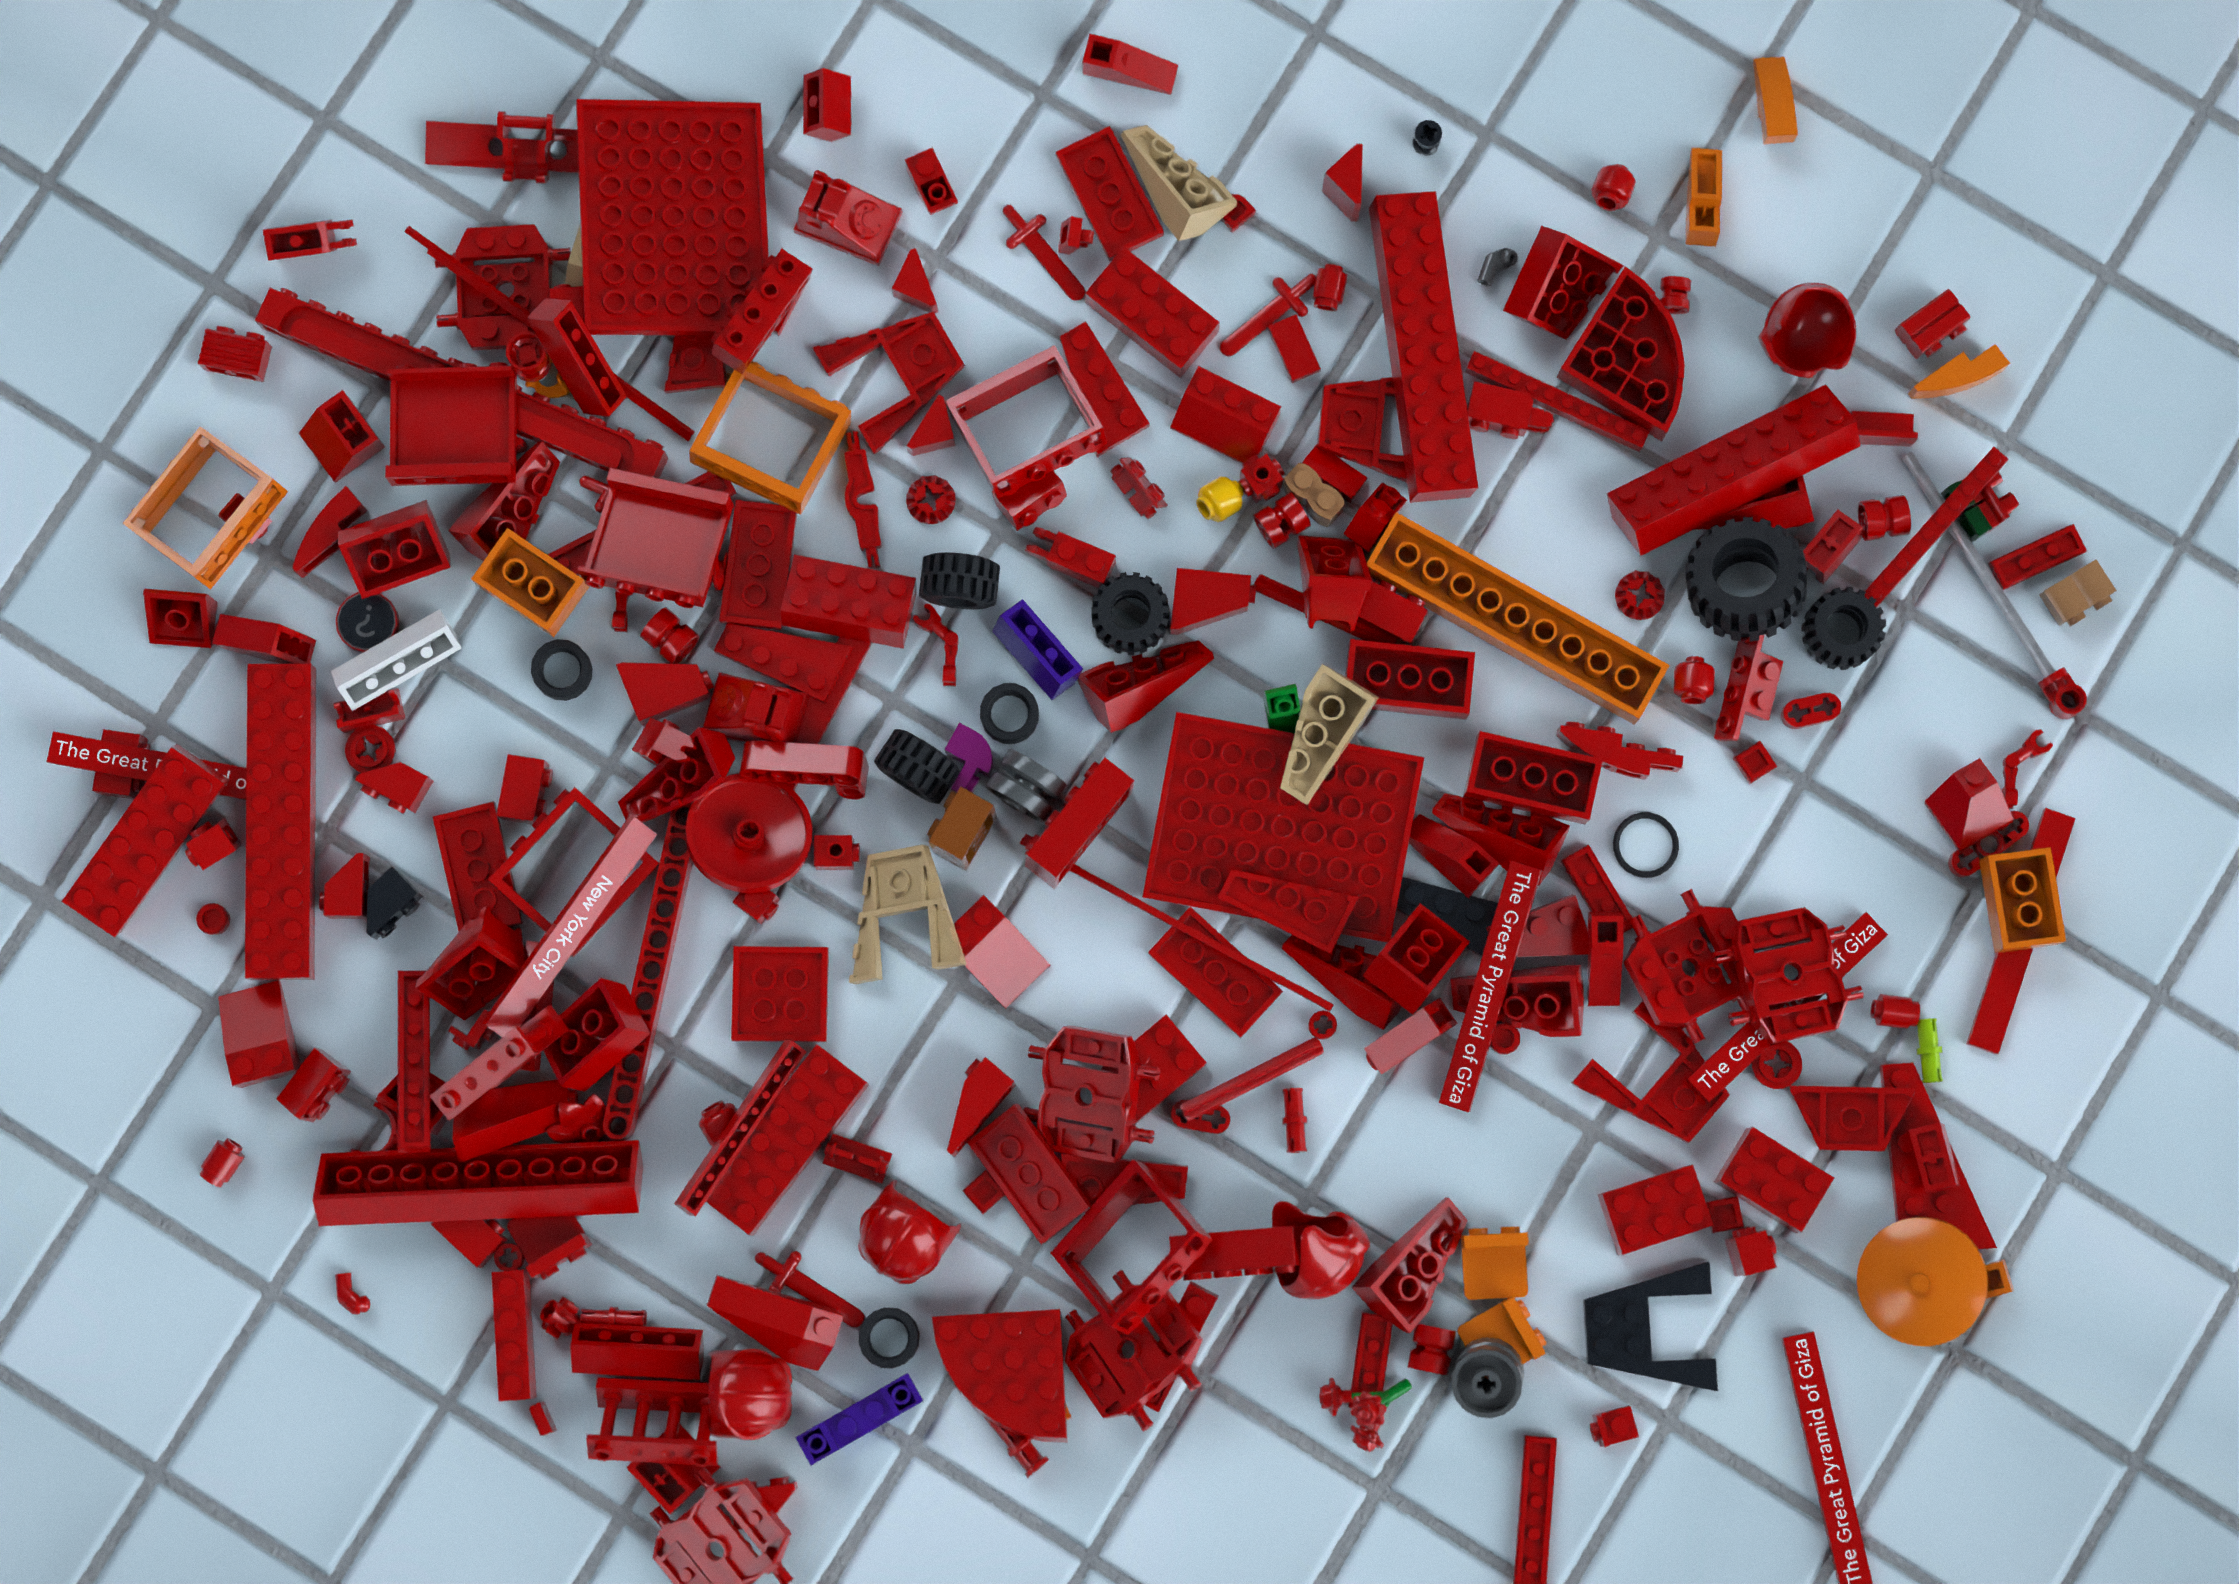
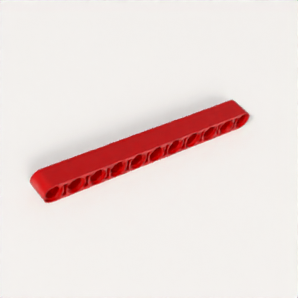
M691 803L672 810L670 813L631 991V997L650 1034L615 1065L606 1105L603 1130L609 1138L618 1141L629 1139L636 1127L693 861L688 849L683 855L675 856L672 854V846L677 841L686 842V825L679 824L678 817L683 811L690 810ZM672 871L679 872V883L673 887L666 886V875ZM664 902H672L674 906L673 913L668 917H660L658 913L659 906ZM659 932L666 933V944L661 948H654L652 945L653 936ZM651 963H658L660 974L654 979H648L645 975L646 967ZM644 994H651L654 999L652 1007L648 1010H641L638 1005L639 998ZM637 1055L640 1059L639 1068L634 1072H628L625 1068L626 1059L629 1056ZM630 1086L633 1090L632 1100L628 1103H621L618 1098L620 1089ZM623 1117L627 1123L626 1130L622 1134L615 1135L611 1129V1124L616 1118Z

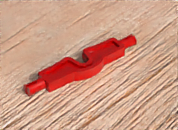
M853 431L854 444L852 443L851 432L845 434L848 451L844 455L849 479L845 489V503L849 515L856 522L860 550L866 553L867 568L873 569L872 557H874L875 568H879L881 565L877 549L881 548L882 545L879 533L878 507L875 504L861 505L857 502L860 496L874 492L875 487L868 467L866 450L860 447L859 432Z

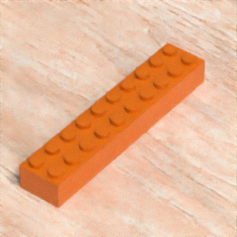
M1397 512L1367 561L1372 578L1379 582L1383 580L1398 588L1397 592L1406 597L1410 594L1425 602V608L1633 725L1642 716L1670 666Z

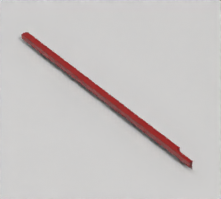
M410 226L406 228L404 232L428 249L427 254L533 329L527 320V317L531 314L415 229ZM614 374L628 399L685 440L689 441L695 433L694 430Z
M1025 834L1020 844L1026 847L1033 837ZM1074 864L1069 870L1329 1012L1334 1006L1313 992L1291 982Z

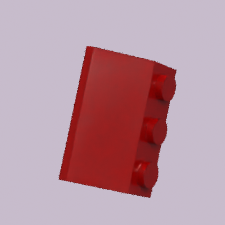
M1198 366L1182 397L1170 429L1243 464L1254 455L1260 456L1280 416L1282 406Z

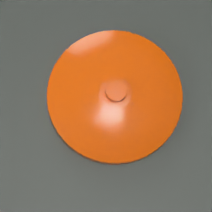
M1912 1217L1888 1225L1868 1243L1858 1265L1857 1290L1860 1302L1867 1316L1883 1333L1908 1345L1935 1346L1959 1337L1976 1321L1986 1301L1988 1275L1980 1251L1964 1232L1954 1225L1939 1219Z

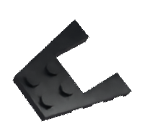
M1704 1262L1583 1299L1587 1364L1718 1391L1715 1358L1652 1361L1648 1297L1712 1294L1710 1262Z

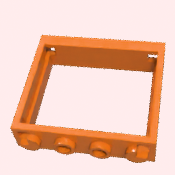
M752 361L743 374L734 369L689 450L690 463L801 515L851 424V411L848 410L845 404L836 400L831 402L821 397L814 389L809 387L801 388L793 384L788 377L765 371L763 366ZM743 379L834 421L830 432L798 489L707 446Z
M200 426L122 524L211 590L288 491L265 472ZM217 451L256 479L258 483L196 561L191 564L150 532L212 454Z

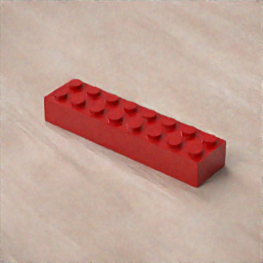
M1825 384L1606 493L1612 519L1640 556L1860 447L1857 420Z

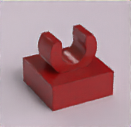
M1071 216L1061 223L1058 253L1070 255L1079 247L1087 248L1088 244H1093L1094 231L1082 229L1083 218Z

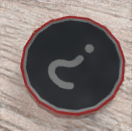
M357 592L346 598L339 607L336 616V629L345 644L353 650L363 653L397 634L399 615L392 602L382 594L378 593L362 599L360 593Z

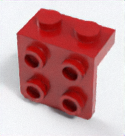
M576 1216L513 1218L507 1223V1229L529 1264L525 1268L531 1278L541 1277L542 1280L553 1276L560 1271L557 1266L567 1260L570 1263L579 1260L587 1254L585 1249L592 1245Z

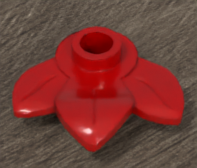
M596 1094L590 1095L583 1104L560 1101L558 1104L560 1122L546 1128L548 1136L559 1143H570L577 1140L579 1142L599 1141L605 1134L602 1120L606 1110L604 1101Z

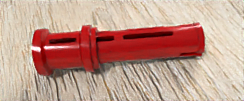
M985 1418L1008 1446L1006 1449L1008 1451L1007 1454L1010 1457L1014 1456L1025 1469V1476L1027 1478L1049 1461L1047 1456L1043 1457L1031 1443L1032 1439L1004 1430Z

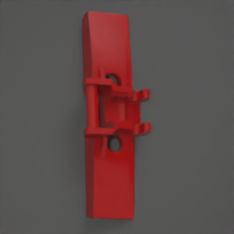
M498 111L497 125L426 121L425 164L505 169V172L502 174L503 182H513L515 179L536 180L538 184H547L550 171L578 173L577 129L555 128L554 114H547V117L506 115L504 111ZM511 128L546 129V139L509 138V132H511ZM494 138H498L503 144L502 155L500 156L494 155L490 150V142ZM556 141L563 142L567 148V153L562 159H556L551 154V145Z

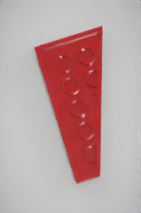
M1914 1062L1880 1065L1882 1087L1915 1088V1094L1888 1144L1896 1222L1912 1217L1939 1219L1954 1225L1964 1232L1978 1249L1997 1248L1952 1147L1951 1150L1961 1186L1946 1188L1933 1193L1925 1192L1909 1130L1938 1123L1940 1120Z

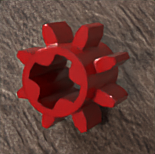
M561 1297L559 1302L550 1300L544 1305L540 1313V1319L543 1321L541 1328L556 1339L560 1337L561 1333L565 1336L571 1335L575 1323H580V1317L577 1315L579 1308L565 1297Z

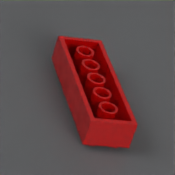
M180 745L172 746L61 902L113 937L119 935L190 836L189 833L197 827L222 792L229 779Z
M816 1044L781 1089L706 1202L745 1233L753 1236L869 1084Z

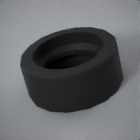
M556 639L545 643L536 651L531 662V675L535 685L544 695L554 700L568 701L577 698L587 690L592 680L593 667L590 658L579 645L569 640ZM559 652L573 655L578 660L580 666V674L576 682L565 688H556L550 685L543 673L547 659Z
M1003 683L993 687L984 696L980 705V719L985 732L993 740L1003 744H1017L1026 740L1035 731L1039 722V707L1034 695L1026 687L1016 683ZM1015 696L1026 704L1028 718L1020 729L1016 731H1003L993 723L991 710L999 698Z
M882 1308L873 1311L864 1319L859 1329L858 1343L862 1354L870 1363L880 1368H896L906 1364L915 1355L919 1346L920 1332L915 1320L907 1312L898 1308ZM884 1319H895L901 1322L908 1334V1343L905 1349L899 1355L893 1357H884L878 1354L873 1349L870 1341L873 1327Z

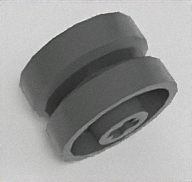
M1009 749L1003 757L1001 765L1012 777L1000 772L993 773L986 784V788L1012 809L1044 823L1052 808L1049 802L1039 794L1049 799H1059L1067 784L1039 763L1013 749Z
M1484 1337L1471 1341L1461 1349L1455 1360L1451 1385L1455 1400L1465 1411L1476 1417L1494 1418L1506 1414L1515 1407L1521 1396L1524 1377V1366L1521 1357L1510 1344L1497 1338Z

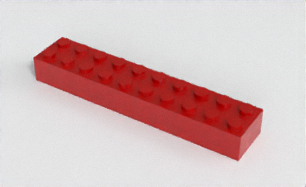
M1436 191L1376 195L1369 206V215L1410 503L1470 498L1478 489V481Z
M311 663L247 664L245 979L315 980L316 668Z
M639 1140L509 1145L459 1162L455 1148L430 1149V1152L397 1153V1150L321 1153L312 1201L319 1226L639 1213L643 1161Z

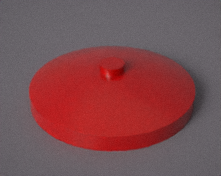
M740 773L726 776L705 797L693 801L686 820V845L695 866L713 883L731 891L759 893L783 885L802 868L811 847L812 822L803 800L785 783L748 780L743 778Z

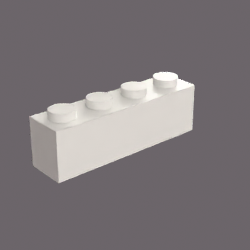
M439 609L333 669L331 673L338 691L353 711L462 648L454 630Z

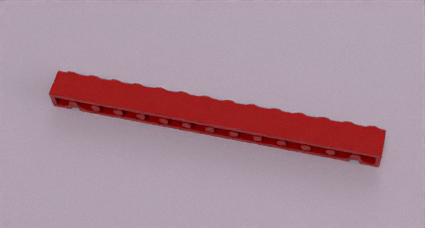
M269 288L254 320L266 331L391 382V379L387 375V369H396L398 365L427 368L430 364H442L447 368L458 367L459 364L463 363L452 357H449L448 361L437 357L438 352L426 346H421L420 349L410 346L409 340L397 334H393L392 338L381 334L382 329L367 322H365L364 326L353 322L354 318L344 312L337 311L335 315L326 311V306L315 300L309 299L308 303L297 299L298 295L286 288H281L280 291ZM517 385V435L536 443L542 441L548 448L606 472H609V468L660 478L668 460L666 452L662 450L663 445L650 439H646L645 442L634 438L635 434L621 427H618L617 431L606 427L607 422L598 417L590 415L589 419L578 415V410L569 405L555 406L550 404L551 400L548 397L536 392L531 396L521 392L523 388Z

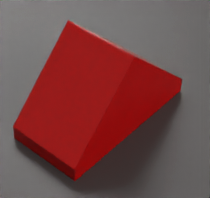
M914 248L909 251L892 287L893 297L928 313H938L936 300L917 249Z
M940 394L936 397L906 446L908 453L913 456L956 446L945 399Z

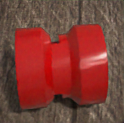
M1681 276L1661 278L1660 289L1663 292V296L1660 301L1670 314H1685L1689 312L1690 301L1687 299V295L1691 291V279Z

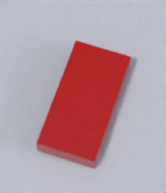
M1296 314L1268 326L1269 333L1292 383L1321 371Z

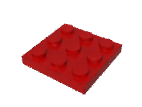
M733 946L731 1041L784 1042L785 1040H792L793 1042H827L829 948Z

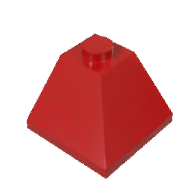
M1980 758L1954 772L1924 802L1959 852L2000 830L2014 820L1998 782Z

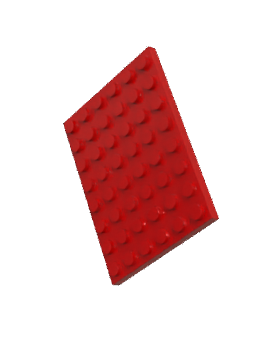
M576 99L584 324L591 335L713 336L720 325L725 328L731 319L728 318V315L737 302L742 304L747 298L745 294L747 287L754 278L759 280L764 274L762 267L769 258L761 103Z
M1176 712L1142 897L1257 918L1217 898L1230 870L1233 869L1359 897L1341 934L1388 943L1393 930L1425 757L1349 743L1308 805L1280 788L1295 733Z

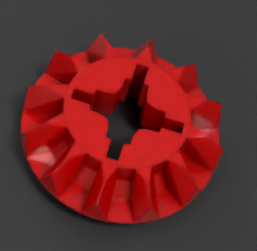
M936 475L922 476L911 484L906 494V503L910 514L917 521L924 524H937L943 522L952 514L956 497L952 486L947 480ZM926 488L933 495H939L940 497L935 500L936 511H933L929 503L923 504L922 502L926 498Z
M1635 570L1625 575L1616 587V604L1620 611L1631 619H1649L1655 616L1664 604L1665 589L1660 579L1650 574L1649 571ZM1645 584V594L1649 595L1650 598L1643 599L1637 607L1636 595L1630 591H1638Z
M376 725L357 728L351 733L345 745V755L348 763L360 773L392 764L396 752L394 738L384 728ZM365 739L373 746L381 745L375 751L377 755L376 761L369 755L363 756V752L367 750Z
M1789 1041L1771 1044L1751 1063L1753 1075L1761 1085L1772 1089H1783L1791 1086L1799 1078L1802 1071L1801 1055L1798 1049ZM1778 1051L1779 1061L1789 1064V1067L1786 1066L1778 1069V1073L1774 1077L1773 1067L1764 1064V1062L1773 1060Z

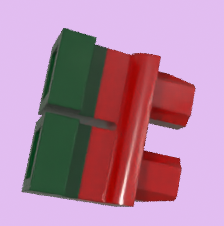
M1999 472L1963 511L1965 513L1957 519L1972 543L2002 524L2010 517L2009 514L2019 506V502L2011 492L1998 499L1993 491L1994 487L2003 482ZM1963 480L1948 486L1941 493L1944 500L1953 493Z

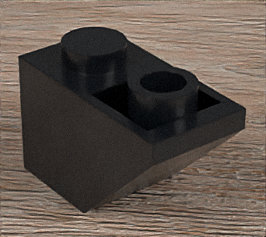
M392 866L368 888L366 933L376 940L379 937L384 939L389 936L397 927L395 923L403 915L408 917L420 906L418 901L423 897L401 872Z

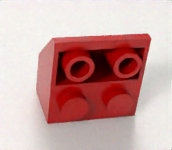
M343 390L320 405L299 432L302 439L335 483L385 448L380 438Z
M314 1047L276 1099L299 1120L314 1123L316 1119L321 1120L331 1107L328 1102L334 1094H340L346 1088L350 1081L347 1077L351 1070L322 1049Z
M679 1424L677 1439L695 1440L692 1437V1435L681 1424ZM665 1431L658 1438H664ZM631 1462L626 1468L671 1515L702 1487L701 1483L694 1477L698 1471L705 1467L709 1474L713 1476L721 1466L718 1464L717 1466L700 1467L687 1464Z

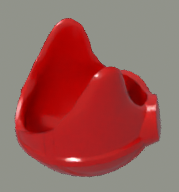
M1803 283L1786 290L1775 300L1766 316L1764 328L1759 334L1758 339L1773 364H1777L1783 372L1797 377L1813 378L1818 371L1824 369L1839 370L1848 364L1856 343V320L1848 300L1839 290L1823 283Z
M893 1180L883 1189L873 1204L862 1215L859 1226L860 1240L858 1249L862 1258L876 1269L877 1273L883 1274L900 1284H912L920 1279L921 1276L929 1274L936 1268L941 1257L960 1231L961 1223L956 1226H948L946 1223H943L929 1211L895 1190L897 1180Z
M1277 1202L1272 1209V1227L1310 1225L1301 1235L1299 1272L1277 1273L1278 1281L1284 1291L1295 1298L1323 1299L1336 1295L1347 1288L1358 1275L1363 1264L1364 1254L1370 1247V1241L1364 1229L1352 1217L1343 1212L1334 1211L1325 1217L1312 1216L1304 1213L1289 1202Z
M760 1349L715 1350L708 1353L712 1360L708 1387L711 1437L756 1440L765 1437L772 1430L783 1428L787 1424L792 1413V1372L782 1358L773 1357Z

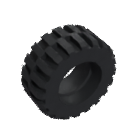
M1743 517V521L1735 522L1734 518L1725 521V526L1719 527L1715 525L1708 529L1709 536L1701 535L1696 541V548L1690 550L1685 570L1688 600L1694 615L1700 617V623L1705 628L1713 626L1714 634L1720 637L1729 634L1731 640L1741 641V637H1749L1750 642L1758 641L1760 635L1766 634L1767 638L1776 635L1778 627L1786 629L1792 623L1791 616L1797 617L1802 610V602L1806 600L1807 595L1805 556L1803 550L1799 549V544L1795 537L1792 535L1787 537V530L1780 525H1776L1774 528L1771 527V521L1760 519V522H1754L1753 517ZM1740 562L1763 564L1776 575V580L1770 588L1752 597L1730 595L1717 585V579L1721 573L1728 567Z

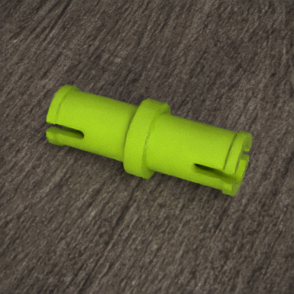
M1937 1018L1919 1019L1917 1024L1919 1048L1916 1051L1917 1055H1920L1923 1083L1943 1082L1940 1053H1943L1942 1046L1938 1044Z

